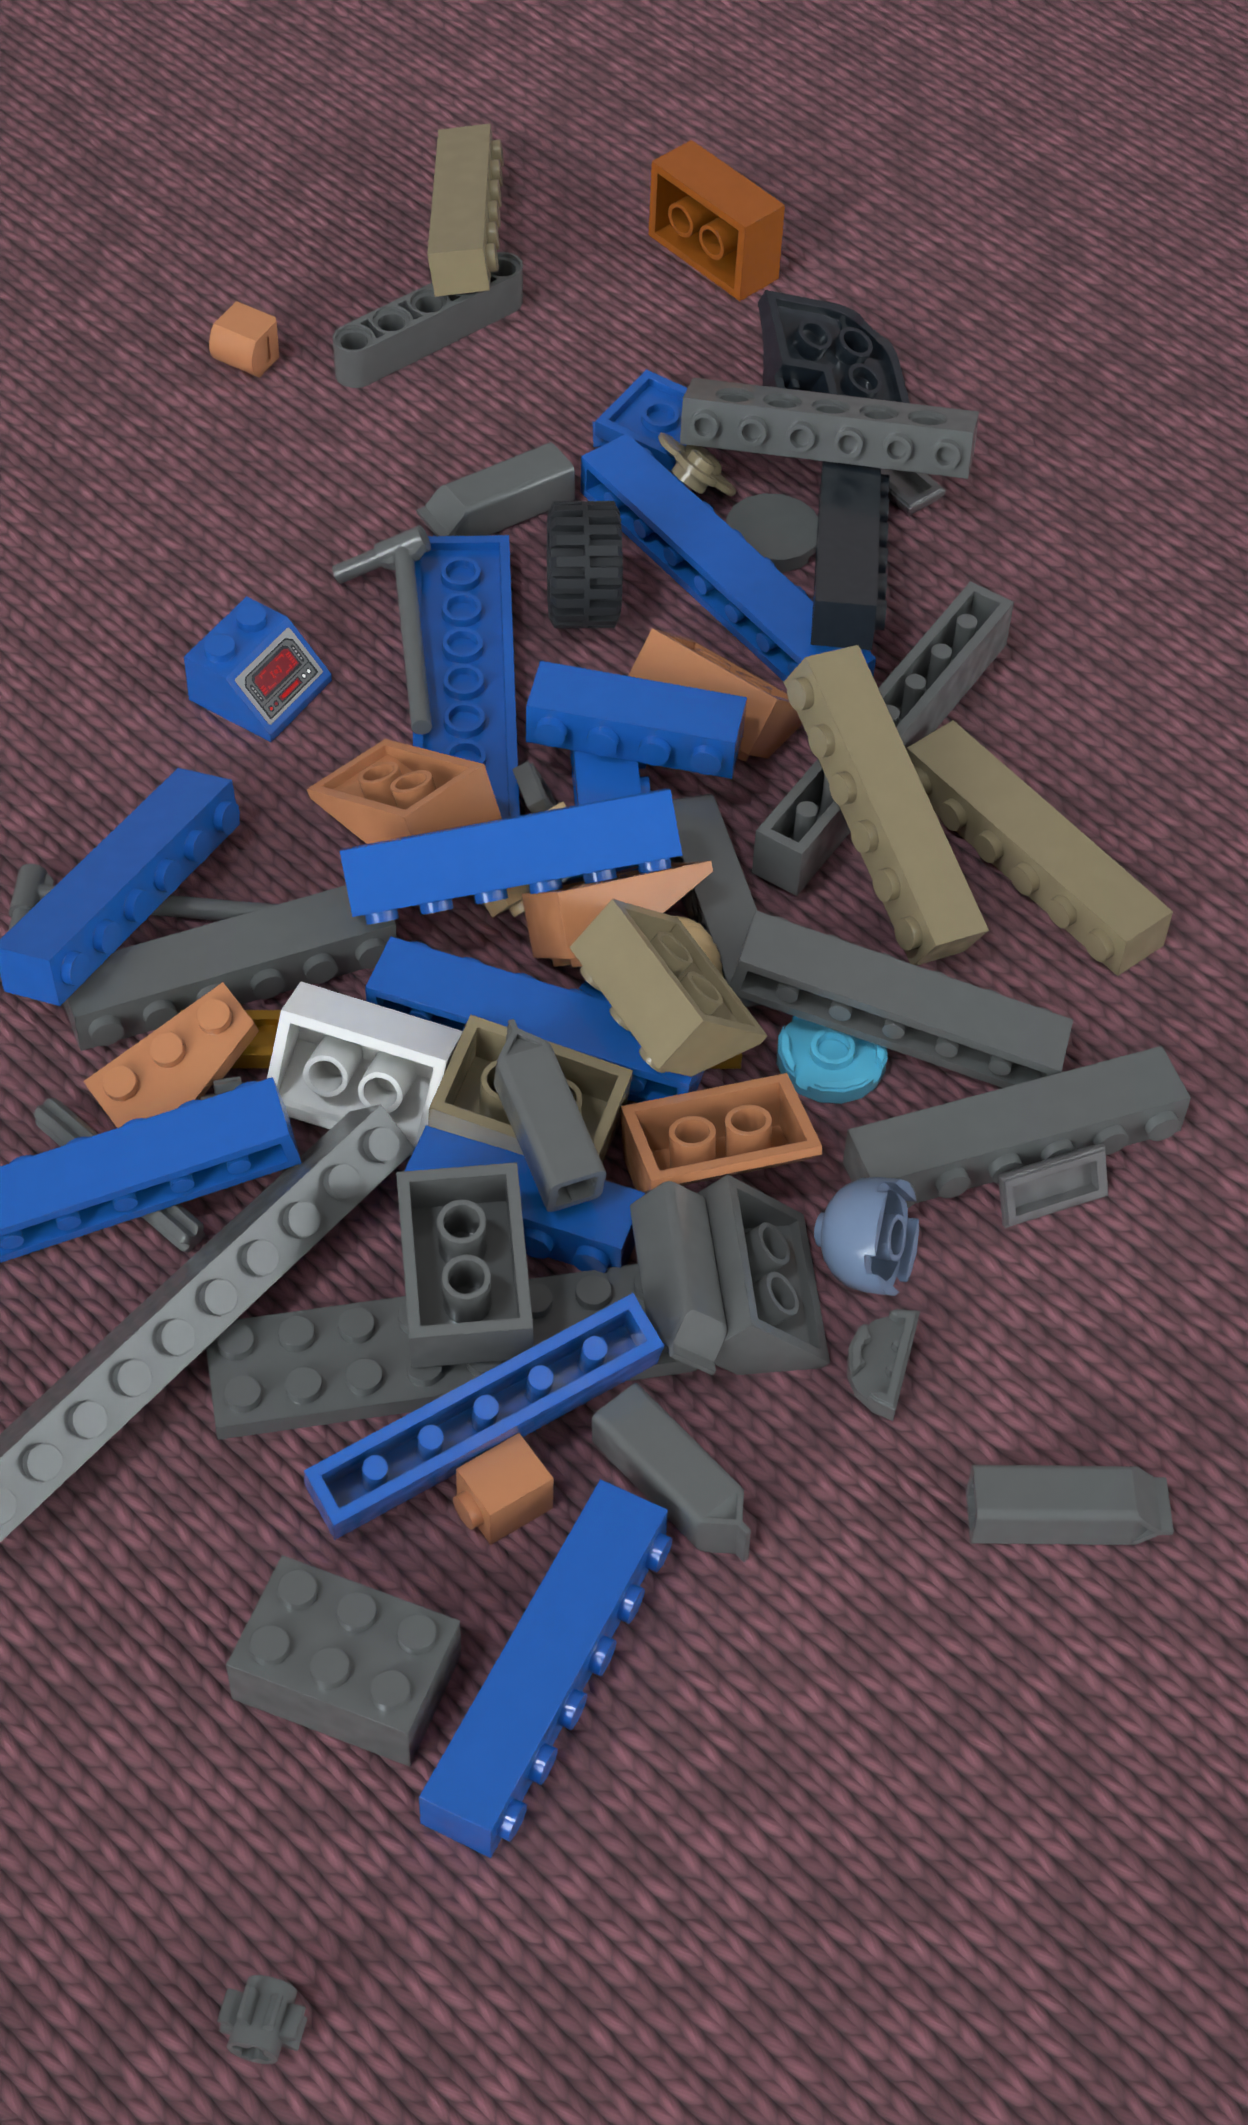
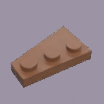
M222 982L83 1082L115 1126L119 1128L130 1120L149 1118L177 1109L185 1102L201 1100L200 1096H204L209 1088L214 1085V1080L224 1078L259 1030L224 982Z

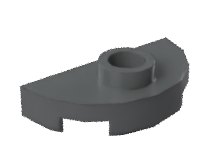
M892 1310L889 1312V1316L876 1319L868 1325L863 1324L859 1327L849 1345L847 1379L855 1397L871 1412L891 1421L894 1420L920 1311Z

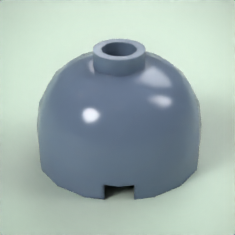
M884 1177L860 1178L842 1187L831 1198L825 1212H821L818 1215L814 1229L816 1245L821 1247L824 1261L835 1279L848 1288L866 1293L896 1296L899 1293L893 1287L896 1277L900 1282L908 1281L917 1253L919 1219L908 1218L906 1201L917 1202L915 1192L908 1181Z

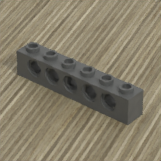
M693 378L683 396L680 444L968 479L974 458L979 411Z

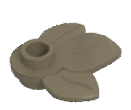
M662 432L659 434L660 444L677 461L672 472L684 484L703 494L708 486L716 487L728 496H734L737 493L735 486L720 474L722 466L710 451L703 446H685L669 434Z

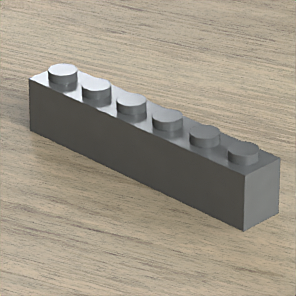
M344 885L116 950L63 1005L80 1051L97 1046H108L121 1039L158 1029L179 1014L181 1010L189 1007L222 982H224L241 1005L259 999H269L279 993L296 989L301 981L308 984H320L344 974L365 968H375L390 936L396 938V924L394 920L366 924L365 915L352 917L347 887Z
M759 911L754 913L729 985L740 998L1002 1088L1061 1073L1073 1024V1019L1053 1013L1046 1008L1035 1007L1003 996L994 990L974 986L948 977L944 973L896 959L889 954L876 952L844 941L837 936L823 934L791 923L782 917L771 916Z
M1159 1046L848 1129L843 1164L851 1182L868 1177L895 1178L908 1181L915 1192L917 1202L906 1201L907 1208H910L915 1203L937 1197H956L967 1189L994 1182L999 1184L998 1176L1001 1173L1087 1146L1103 1144L1106 1155L1121 1150L1124 1146L1149 1139L1153 1141L1164 1140L1181 1131L1191 1097L1164 1048Z

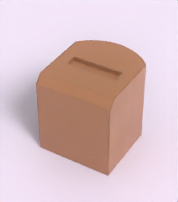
M236 301L213 323L209 338L211 356L220 362L260 378L279 358L276 318Z

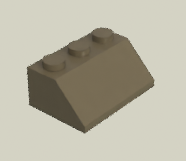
M612 899L569 947L582 964L580 972L584 979L595 989L603 993L611 1004L609 1011L613 1019L633 1034L641 1045L639 1053L642 1059L651 1068L660 1073L667 1071L692 1077L761 1044L767 1037V1034L678 917Z

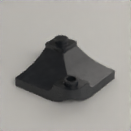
M765 290L757 302L763 337L762 386L910 403L900 362L893 345L887 338L876 332L859 313L846 306L832 302Z

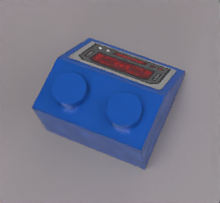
M247 596L184 656L189 700L269 742H272L332 681L330 671L290 619Z

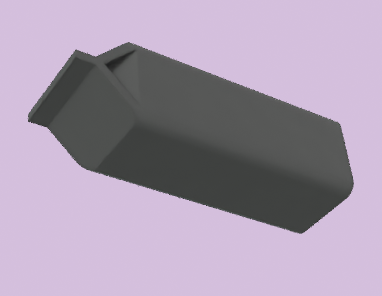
M549 442L440 486L424 507L416 509V513L436 536H489L549 511L553 501H574V466L553 442Z
M514 1019L508 1020L506 1043L496 1063L494 1086L546 1210L554 1212L596 1199L603 1192L606 1171L552 1046L546 1040L519 1029Z
M667 1181L630 1205L645 1314L663 1344L668 1346L670 1357L713 1375L716 1373V1357L727 1334V1325L706 1200L702 1195L675 1182Z
M638 1383L632 1384L592 1417V1442L650 1502L668 1510L667 1519L698 1550L712 1553L736 1554L743 1562L748 1560L751 1529L742 1521L744 1489Z
M972 1465L966 1489L971 1544L1136 1545L1158 1535H1173L1174 1533L1167 1478L1153 1477L1137 1466Z

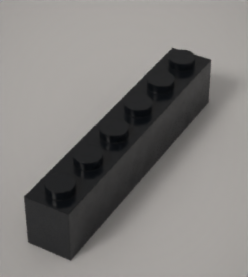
M822 462L810 645L840 648L859 645L860 649L872 650L874 630L884 631L887 600L885 598L887 589L886 569L889 528L887 520L890 475L881 474V468Z

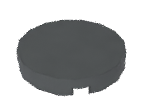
M758 494L746 497L735 504L726 517V523L732 529L738 530L745 540L763 557L769 558L780 572L799 569L809 562L810 556L814 553L816 555L818 516L811 507L799 499L784 494Z

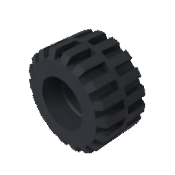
M553 501L547 516V601L549 619L554 628H615L621 615L623 584L620 512L614 501Z

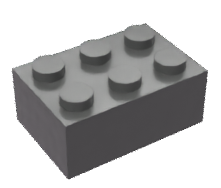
M517 1162L396 1172L411 1368L509 1360L532 1348L533 1320Z
M282 1555L226 1664L231 1697L233 1700L410 1767L461 1657L460 1620Z

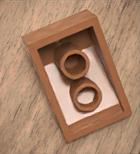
M388 739L379 742L307 789L311 800L366 844L502 819L484 764Z
M712 862L671 863L672 868L641 874H639V870L619 873L617 878L588 884L581 881L562 885L563 888L535 894H530V892L522 893L533 958H552L554 967L570 964L572 967H581L582 964L569 947L612 899L664 913L713 872Z

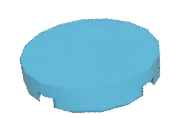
M792 1016V1022L786 1025L785 1029L783 1027L778 1035L777 1066L780 1073L788 1074L798 1094L817 1102L842 1104L861 1099L878 1086L886 1071V1047L796 1016Z

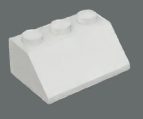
M301 981L281 1009L267 1079L273 1077L285 1104L288 1117L331 1129L348 1112L381 1104L415 1148L425 1126L428 1125L429 1107L463 1031Z

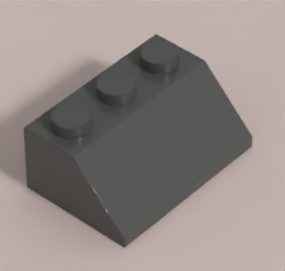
M728 1174L699 1191L697 1194L702 1195L706 1200L727 1325V1334L716 1357L715 1365L736 1375L819 1369L830 1364L804 1214Z

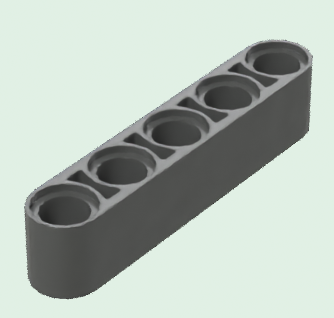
M497 252L498 271L491 272L490 291L435 297L433 284L430 283L341 326L333 334L336 380L343 386L350 388L367 386L516 312L523 304V264L521 259L513 253Z
M712 794L673 799L683 856L670 858L671 863L711 861L713 872L684 895L682 901L688 918L700 923L707 933L712 936L713 942L716 944L721 955L720 960L724 979L730 985L742 944L757 908L714 796ZM739 997L745 1007L761 1005Z

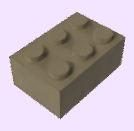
M470 1014L429 1107L428 1126L523 1155L494 1086L496 1063L506 1043L508 1027ZM547 1041L552 1046L603 1164L621 1121V1106L627 1105L633 1070Z

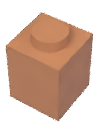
M517 1433L456 1468L457 1495L453 1497V1504L463 1523L470 1530L478 1527L489 1544L492 1545L553 1509L554 1478L521 1434Z

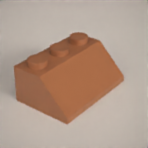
M652 628L628 675L630 677L747 697L744 734L737 759L747 761L749 755L768 759L802 725L797 711L789 703L786 692L689 638Z
M787 1073L621 1106L623 1159L635 1189L645 1192V1194L667 1181L684 1186L720 1179L727 1174L733 1176L774 1168L822 1155V1144Z

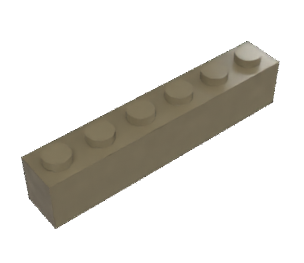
M490 123L438 130L427 250L435 297L490 291L491 272L498 271L497 250L500 249L498 228H501L499 207H502L500 187H503L501 167L504 166L501 139L493 140Z
M859 645L805 657L784 681L788 700L799 715L808 735L810 749L818 758L826 775L831 796L839 805L851 831L853 845L862 855L873 880L875 894L883 902L893 924L899 946L905 951L910 964L916 966L964 952L986 934L989 929Z
M954 720L907 747L909 757L930 803L943 824L948 829L956 831L974 847L984 861L993 864L1012 881L1014 887L1021 894L1028 896L1040 906L1055 925L1064 928L1078 940L1093 959L1102 962L1114 974L1119 976L1164 946L1173 911Z

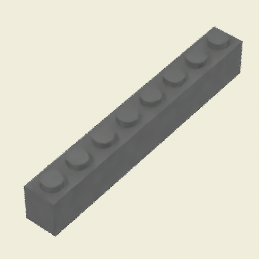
M970 581L878 688L906 750L907 747L938 728L1006 646L1014 606L1013 601ZM818 759L759 826L755 835L752 873L798 896L851 832L839 805L831 796L829 782Z

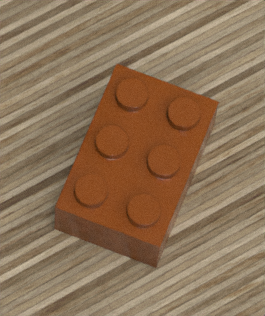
M693 140L652 161L648 233L650 237L739 301L779 279L785 204Z

